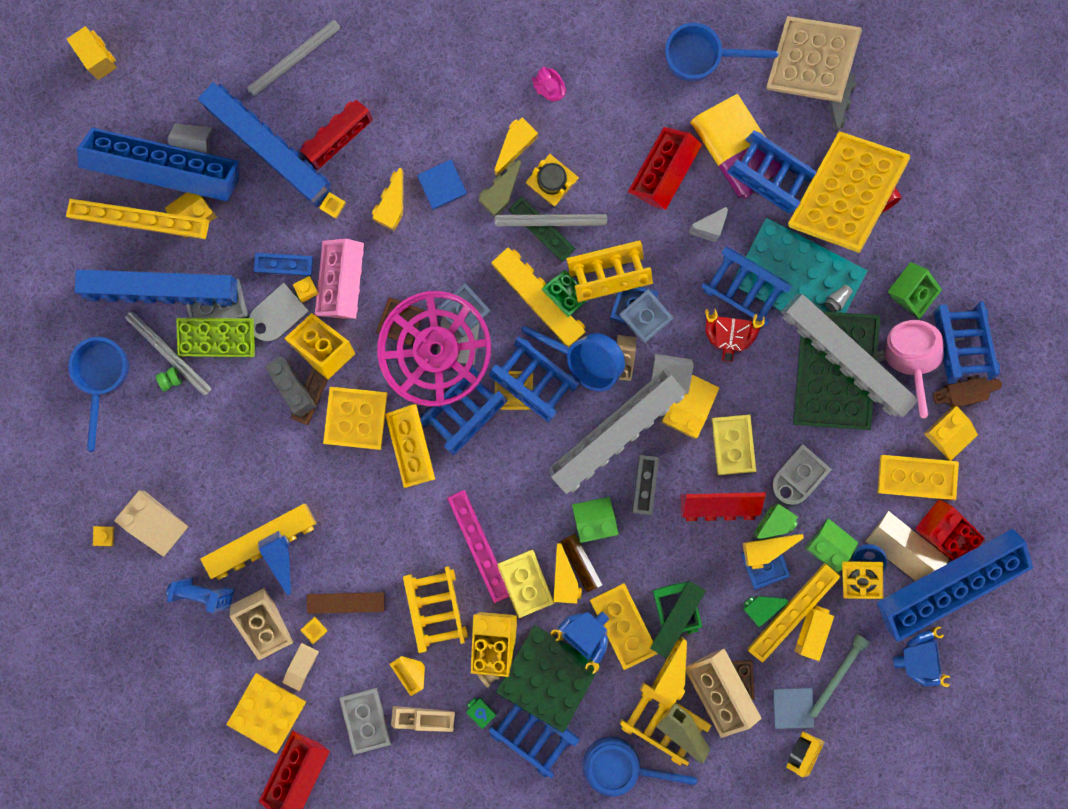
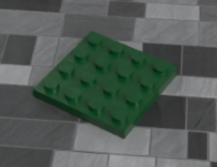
M534 625L511 664L509 677L503 678L495 693L559 732L564 733L596 673L592 674L594 671L593 665H590L587 670L585 668L586 664L591 662L592 659L587 660L578 650L561 640L555 641L556 637Z

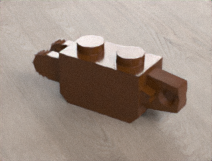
M979 375L967 377L968 381L961 382L959 379L956 383L944 386L943 389L933 392L934 404L948 403L950 407H959L986 401L990 397V392L1002 388V382L1000 379L987 380L986 377L979 378Z

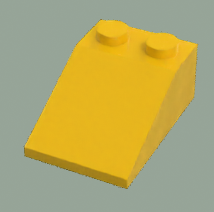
M313 313L284 338L326 379L331 378L355 355L350 342Z
M692 375L689 393L684 394L685 397L679 403H673L669 407V411L663 416L661 423L693 439H697L719 387Z
M681 636L651 686L655 692L674 703L677 699L681 700L685 693L683 688L685 686L687 641Z

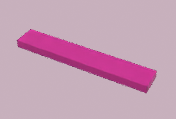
M465 490L447 497L493 602L496 603L509 597L497 566L498 563Z

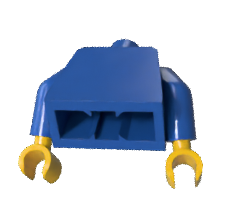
M602 611L595 618L588 612L570 615L559 625V629L551 631V635L554 636L558 633L559 636L555 641H562L565 638L587 660L592 659L591 662L586 664L585 668L587 670L590 665H593L594 671L592 674L599 670L598 663L601 662L606 653L608 637L607 629L603 625L609 620V617Z
M933 627L929 631L917 634L908 641L907 646L903 649L904 656H894L895 668L906 667L907 676L912 677L913 681L923 686H950L948 683H943V680L950 678V676L941 673L937 639H934L944 636V634L939 636L936 634V630L941 627Z

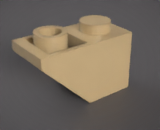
M617 335L616 343L622 350L625 359V369L619 380L631 381L636 354V337Z

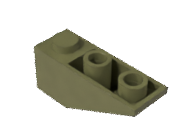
M520 160L516 163L514 161L510 163L506 168L507 172L503 176L498 175L493 180V185L489 189L485 188L479 194V203L494 218L509 205L521 168Z
M674 703L663 713L656 727L698 762L703 764L710 752V748L691 715Z

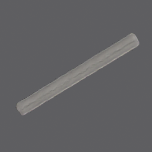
M335 20L327 24L248 86L247 90L252 96H256L340 30L339 24Z
M606 214L496 215L494 219L495 226H605L608 221Z
M130 311L125 316V319L202 395L206 396L210 393L211 387L135 312Z

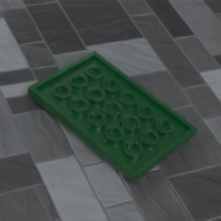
M822 311L877 361L881 315ZM800 335L793 425L871 430L873 400L868 397L869 392L858 388L853 383L855 381L854 378L845 376L839 370L841 368L839 365L832 364L825 358L826 353L824 351H818L810 344L812 342L811 339Z

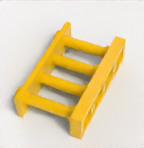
M641 241L566 258L570 276H577L579 285H575L578 302L653 284L651 268L643 269L640 261L644 259ZM633 262L636 271L624 273L622 264ZM614 267L617 275L606 278L603 269ZM595 271L598 280L587 282L584 274Z
M450 566L445 567L446 573L416 579V577H412V574L403 576L419 653L426 652L428 650L427 646H430L432 643L460 638V643L463 644L465 643V638H468L466 626L462 627L453 581H456L454 569L450 570ZM448 581L450 592L423 598L416 596L415 589H418L419 586ZM452 600L454 611L427 617L420 615L419 608H422L423 605ZM456 619L458 630L432 636L424 634L423 627H426L427 624Z
M643 682L639 688L643 692L641 694L643 697L627 722L623 719L620 720L621 729L630 735L632 732L669 754L672 756L671 760L681 766L683 763L688 766L689 761L684 758L687 752L681 747L677 753L669 749L667 746L672 739L666 734L661 743L651 737L663 713L674 702L658 694L651 686ZM655 699L659 702V708L645 731L642 732L634 727L648 702ZM675 702L691 715L700 732L702 730L709 731L712 726L709 722Z

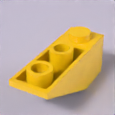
M401 168L397 172H393L389 188L384 189L381 195L382 201L372 211L373 220L392 231H395L403 216V170Z

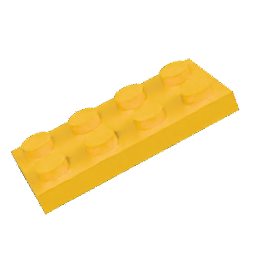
M416 404L386 413L385 416L404 488L435 480Z
M880 455L877 493L956 500L959 462Z
M625 583L590 599L597 615L602 611L609 617V620L603 626L607 629V637L623 670L658 654L650 649L653 640Z

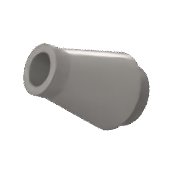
M843 285L842 288L826 298L825 306L831 312L841 311L849 296L853 293L852 289L847 285Z

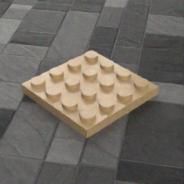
M787 16L777 49L779 56L774 60L767 89L841 103L862 32L861 27Z

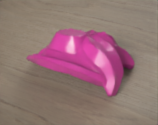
M542 67L538 70L536 78L532 77L533 86L537 94H541L552 102L565 97L566 88L564 82L555 70Z

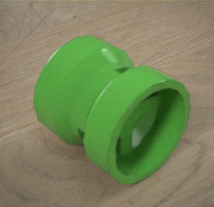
M175 367L168 369L165 373L161 372L156 375L157 382L164 392L170 390L172 386L182 384L181 378L178 379L176 376L178 371Z

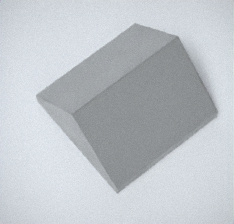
M174 124L168 136V144L210 154L212 127Z
M727 207L692 224L688 231L690 235L716 242L722 232L728 212Z
M654 354L651 380L667 368L686 391L685 394H688L694 367L692 359Z

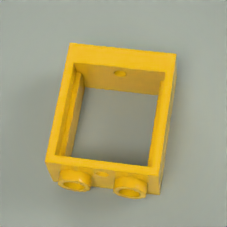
M815 605L814 609L812 608L808 612L794 650L795 652L820 661L834 616L829 614L830 610Z

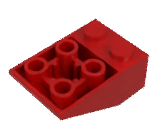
M939 499L915 528L923 538L952 561L978 548L985 539L952 505Z

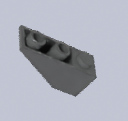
M849 73L841 103L827 100L835 133L840 128L843 129L846 117H844L845 110H849L851 104L849 96L850 93L854 92L857 84L854 81L855 74Z

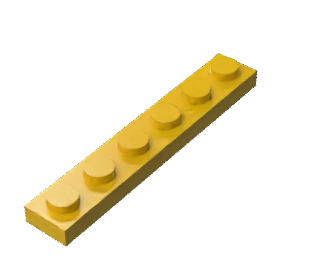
M824 563L747 648L748 651L763 663L838 581L840 575Z

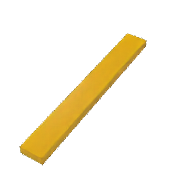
M69 199L66 213L67 218L205 240L210 222L202 218Z

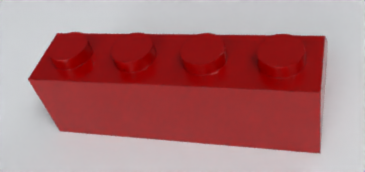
M358 100L350 101L345 105L343 112L339 115H334L326 127H321L316 132V136L312 140L308 139L302 144L301 153L318 171L373 121L370 111Z
M663 127L630 186L628 193L656 208L666 210L702 144L691 133Z
M292 730L259 802L266 809H303L330 750L322 744Z

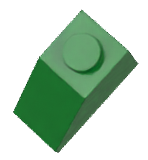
M750 596L743 602L745 606L742 609L756 626L760 627L784 607L788 600L779 597L755 596L753 598V596Z

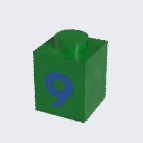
M481 696L478 699L474 697L466 705L468 707L466 713L481 729L497 714Z

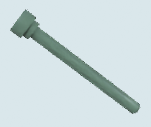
M857 634L853 639L854 643L852 645L854 647L809 713L812 717L816 718L859 652L864 649L866 650L870 642Z

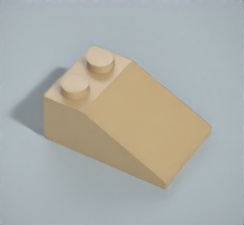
M140 490L114 520L128 533L163 557L188 528L184 522L146 491Z
M265 588L230 605L229 617L258 660L293 643L275 603Z

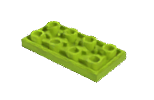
M176 318L178 356H255L254 318Z

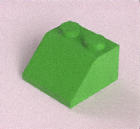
M910 262L891 286L888 293L896 303L920 320L942 289L928 269Z
M610 497L572 504L580 543L619 535Z
M772 504L752 536L762 539L787 534L789 531L792 532L798 524L796 521L798 516L779 504Z
M828 518L805 546V549L823 564L826 563L836 573H839L842 570V562L850 560L858 542Z

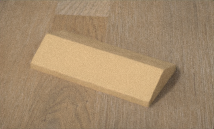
M889 511L865 541L867 544L880 547L890 562L915 581L943 567L949 561L947 556Z

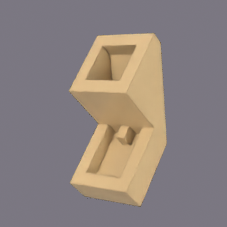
M301 643L282 683L300 691L319 651Z

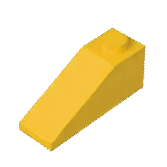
M523 117L519 121L517 119L514 120L509 126L510 129L494 170L497 176L538 138V133Z
M803 534L743 542L746 566H752V569L764 568L763 564L770 563L804 538Z
M557 543L554 602L577 603V599H581L582 588L578 587V582L562 544Z

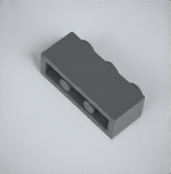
M279 356L265 366L293 414L302 417L317 407L289 360Z
M638 456L631 513L652 515L659 457Z

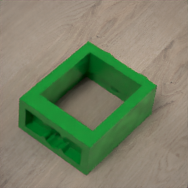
M688 581L652 590L661 627L665 622L660 597L682 592ZM696 607L693 613L695 622L687 624L683 632L687 631V634L699 631L698 628L702 627L698 607Z

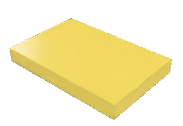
M739 415L712 418L717 475L756 472L751 416Z
M533 550L497 564L518 618L554 604Z

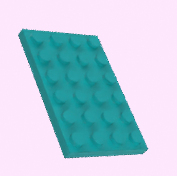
M768 218L762 224L746 255V258L792 284L788 293L785 291L780 293L772 306L779 311L795 295L803 294L821 311L831 312L825 306L826 298L842 288L843 285H847L852 289L853 293L849 296L842 310L837 311L846 313L868 271ZM753 272L747 273L738 289L748 294L757 280V275ZM768 281L766 284L764 283L755 298L765 303L772 293L774 285Z

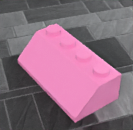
M350 239L322 241L317 288L319 294L316 298L315 316L356 319L364 243Z

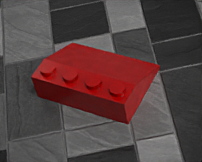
M766 492L680 494L681 518H686V521H697V517H705V521H717V517H724V520H736V516H743L744 520H755V516L761 515Z

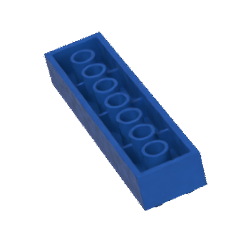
M212 82L197 98L205 109L316 208L326 198L328 193L332 191L329 187L330 183L320 172L316 174L317 171L307 160L302 162V158L292 147L288 149V145L279 135L276 134L274 137L275 134L264 122L260 124L257 116L251 110H247L235 96L232 97L221 84L217 86Z
M91 128L77 148L78 168L218 200L228 201L239 181L238 160L101 129Z
M76 270L74 293L92 302H98L100 298L105 299L107 302H118V299L125 300L127 303H137V300L148 304H156V301H161L163 304L173 305L177 301L182 302L183 305H194V302H197L203 306H213V303H217L220 306L231 307L232 303H237L238 280L231 275Z
M1011 529L876 602L885 627L894 639L899 642L1033 569L1026 541L1014 529Z

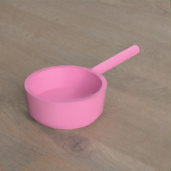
M909 320L891 329L887 337L884 353L886 361L892 368L904 374L914 375L920 417L926 418L928 412L922 374L933 371L941 364L944 357L943 339L939 330L925 321Z

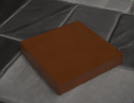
M388 298L376 330L377 334H380L386 318L401 301ZM410 305L399 315L409 322L413 317L425 310ZM421 320L414 325L416 329L419 328ZM394 321L387 337L398 341L403 327ZM408 332L404 343L412 346L415 337Z

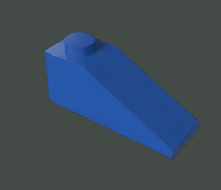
M277 531L259 541L258 549L288 596L291 594L288 548L290 543L285 535L282 536Z

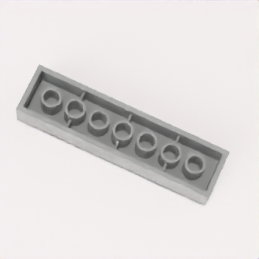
M803 294L795 295L781 310V313L784 315L782 318L789 325H795L798 328L796 331L802 337L811 339L812 342L810 344L818 351H824L826 353L825 358L832 364L839 365L841 367L839 370L845 376L854 378L855 381L853 383L861 390L868 391V397L875 403L882 404V409L888 415L904 417L918 402L917 398Z
M665 368L550 466L551 478L566 494L570 491L574 492L579 488V483L584 479L588 480L591 478L599 466H605L613 454H619L625 448L624 445L627 442L637 439L640 435L639 432L644 428L648 429L651 427L659 415H665L673 403H679L685 397L686 391Z

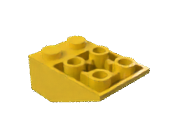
M485 612L473 615L472 674L509 677L516 639L517 615Z

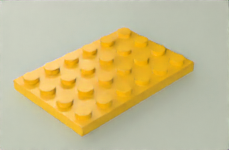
M839 131L802 197L800 204L788 223L789 227L860 253L910 160V155Z

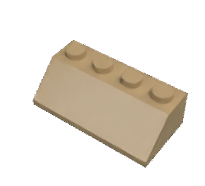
M725 649L713 652L686 666L685 671L721 738L750 729L762 719Z

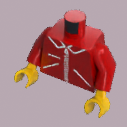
M715 308L712 315H709L708 309L705 310L707 318L705 333L710 343L715 346V349L723 350L722 361L733 362L734 352H742L744 349H748L756 340L760 327L765 322L764 316L762 321H756L757 314L753 316L752 324V321L718 317Z

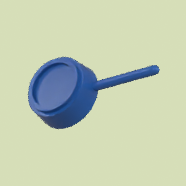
M686 23L677 27L668 37L665 46L668 68L677 78L688 82H696L708 77L720 63L721 57L777 58L779 56V53L774 50L722 49L718 35L710 27L701 23Z
M528 326L521 328L523 333L566 354L571 373L579 383L590 390L600 392L609 390L624 372L625 359L622 350L608 336L591 333L573 343L569 348Z
M91 337L80 342L73 349L68 363L69 374L74 384L82 391L92 394L87 450L89 452L95 450L100 394L110 393L118 389L125 382L129 373V361L126 353L114 341L104 337Z
M609 736L598 739L589 746L583 758L582 765L585 779L594 790L606 796H619L628 792L635 785L639 775L696 785L698 782L697 778L641 768L640 759L635 748L628 741L619 737Z

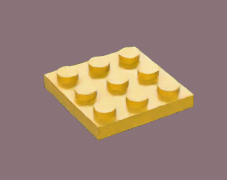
M330 387L323 444L381 450L388 393Z
M256 673L226 725L277 754L306 701Z

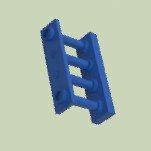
M753 130L745 139V141L750 143V146L741 161L736 160L729 167L727 173L790 214L800 204L795 195L804 180L808 182L817 172L765 138L763 134ZM756 149H759L766 156L757 172L748 167V163ZM772 159H774L782 166L773 182H770L763 175ZM790 170L797 175V178L787 193L779 185L787 171Z
M725 246L721 253L724 255V261L710 284L703 282L701 286L704 288L703 292L712 297L713 295L718 296L751 317L757 314L756 321H762L763 316L766 317L779 294L784 291L788 293L792 284L730 247ZM736 262L741 265V270L726 294L716 289L730 264ZM753 272L757 275V280L741 304L732 297L747 273ZM768 281L774 285L772 287L773 291L760 312L756 313L749 306L762 285ZM765 318L764 325L768 326L769 320Z
M984 301L979 302L974 311L951 313L948 311L947 304L939 305L933 314L936 328L941 333L943 339V363L948 384L956 383L962 378L963 374L987 372L988 380H993L1000 374V364L996 360L988 323V310L985 308ZM975 318L978 328L954 330L951 326V320ZM979 336L981 347L958 348L955 346L954 339ZM979 354L984 356L985 365L964 367L959 365V356Z
M518 337L514 343V346L517 348L503 366L499 367L495 364L488 376L549 423L557 412L554 410V406L568 389L574 392L579 383L574 376L566 374L534 349L528 340ZM524 353L532 361L521 375L514 379L509 375L508 371ZM539 365L547 373L533 390H528L523 383ZM555 377L562 385L548 402H544L539 398V394L550 380Z
M472 366L469 372L477 377L479 372ZM463 378L444 394V400L461 394L470 382ZM480 382L476 389L487 399V403L483 407H478L468 396L461 399L474 413V416L469 421H465L448 404L432 406L424 411L420 418L421 424L425 428L430 424L447 440L444 447L452 455H455L507 403L508 400L499 391L496 394H492ZM443 410L460 426V430L455 435H451L435 419Z
M186 578L172 581L166 590L167 602L189 599L205 603L207 612L216 613L230 608L235 589L225 587L218 590H210L192 585L194 578Z
M514 705L497 729L491 725L489 728L490 736L497 742L501 740L538 768L537 772L545 778L549 776L552 779L554 772L550 768L567 745H577L580 741L579 737L567 728L564 733H561L544 723L546 725L544 732L529 752H526L519 744L533 725L541 720L529 714L530 718L513 741L510 740L503 733L519 711H523V709ZM556 732L561 736V741L546 762L542 764L534 757L550 735Z

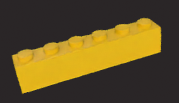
M508 247L491 262L492 266L561 342L570 348L573 343L585 334L584 328L586 327L579 319L575 321L572 316L567 317L541 290L547 285L541 277L537 279L533 275L534 270L528 263L524 265L520 260V254L515 249L511 250Z
M302 504L202 557L201 561L210 579L217 578V580L228 576L227 572L233 568L237 571L245 567L244 563L251 559L254 562L262 558L263 556L258 549V542L279 531L282 536L285 535L290 543L297 539L295 535L301 532L305 535L313 531V526L317 523L307 504Z

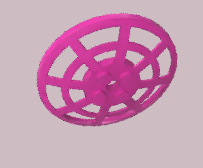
M427 291L405 299L390 312L379 334L377 356L384 378L397 394L419 405L444 406L463 399L479 385L489 366L491 339L485 320L469 302L452 293ZM434 298L450 299L464 307L458 316L449 311L436 310ZM426 299L428 311L416 315L409 322L399 315L410 305ZM470 311L479 321L485 339L474 340L471 329L464 321ZM437 316H445L454 320L448 330L438 326ZM429 317V328L420 332L414 327L417 322ZM395 321L403 327L398 338L397 351H385L387 335ZM460 325L466 332L469 342L458 343L454 334ZM409 332L416 338L413 349L403 350L404 340ZM439 344L441 347L440 353L433 355L432 347ZM486 347L484 365L476 378L469 372L474 362L475 349ZM470 349L469 359L466 366L463 367L457 362L459 351ZM406 357H414L419 365L413 374L406 366L404 361ZM398 358L401 370L408 378L401 387L391 376L386 359ZM451 367L459 373L454 379L443 382V372ZM425 371L435 373L436 384L423 382L419 378ZM463 378L472 384L461 394L444 400L445 388L455 385ZM414 383L426 389L436 390V401L419 399L410 395L407 391Z

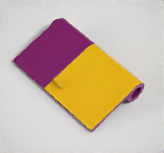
M736 94L697 115L690 123L738 198L743 197L746 199L754 194L752 189L728 174L727 170L736 160L741 161L750 146V143L745 141L746 137L753 130L761 134L763 132L739 95ZM756 149L748 163V167L757 172L766 154ZM772 159L763 175L764 178L769 180L776 176L782 165Z

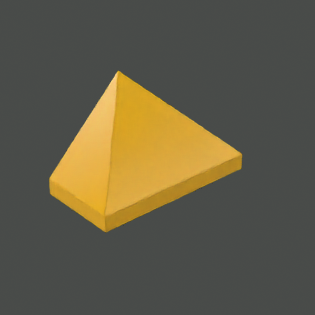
M401 656L389 664L410 696L424 688L425 666L422 662Z

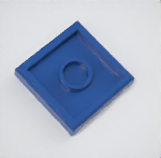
M451 159L417 175L433 210L467 195Z
M744 552L741 553L754 590L791 577L783 554L770 563L763 564L764 568L752 569V566H746Z

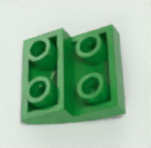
M566 270L541 289L567 317L571 316L588 301L578 302L575 285L579 284Z

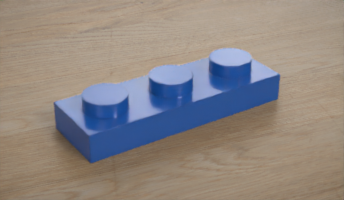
M255 253V273L312 276L313 256Z

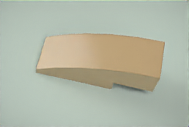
M393 706L391 726L396 729H414L416 731L453 732L455 712Z

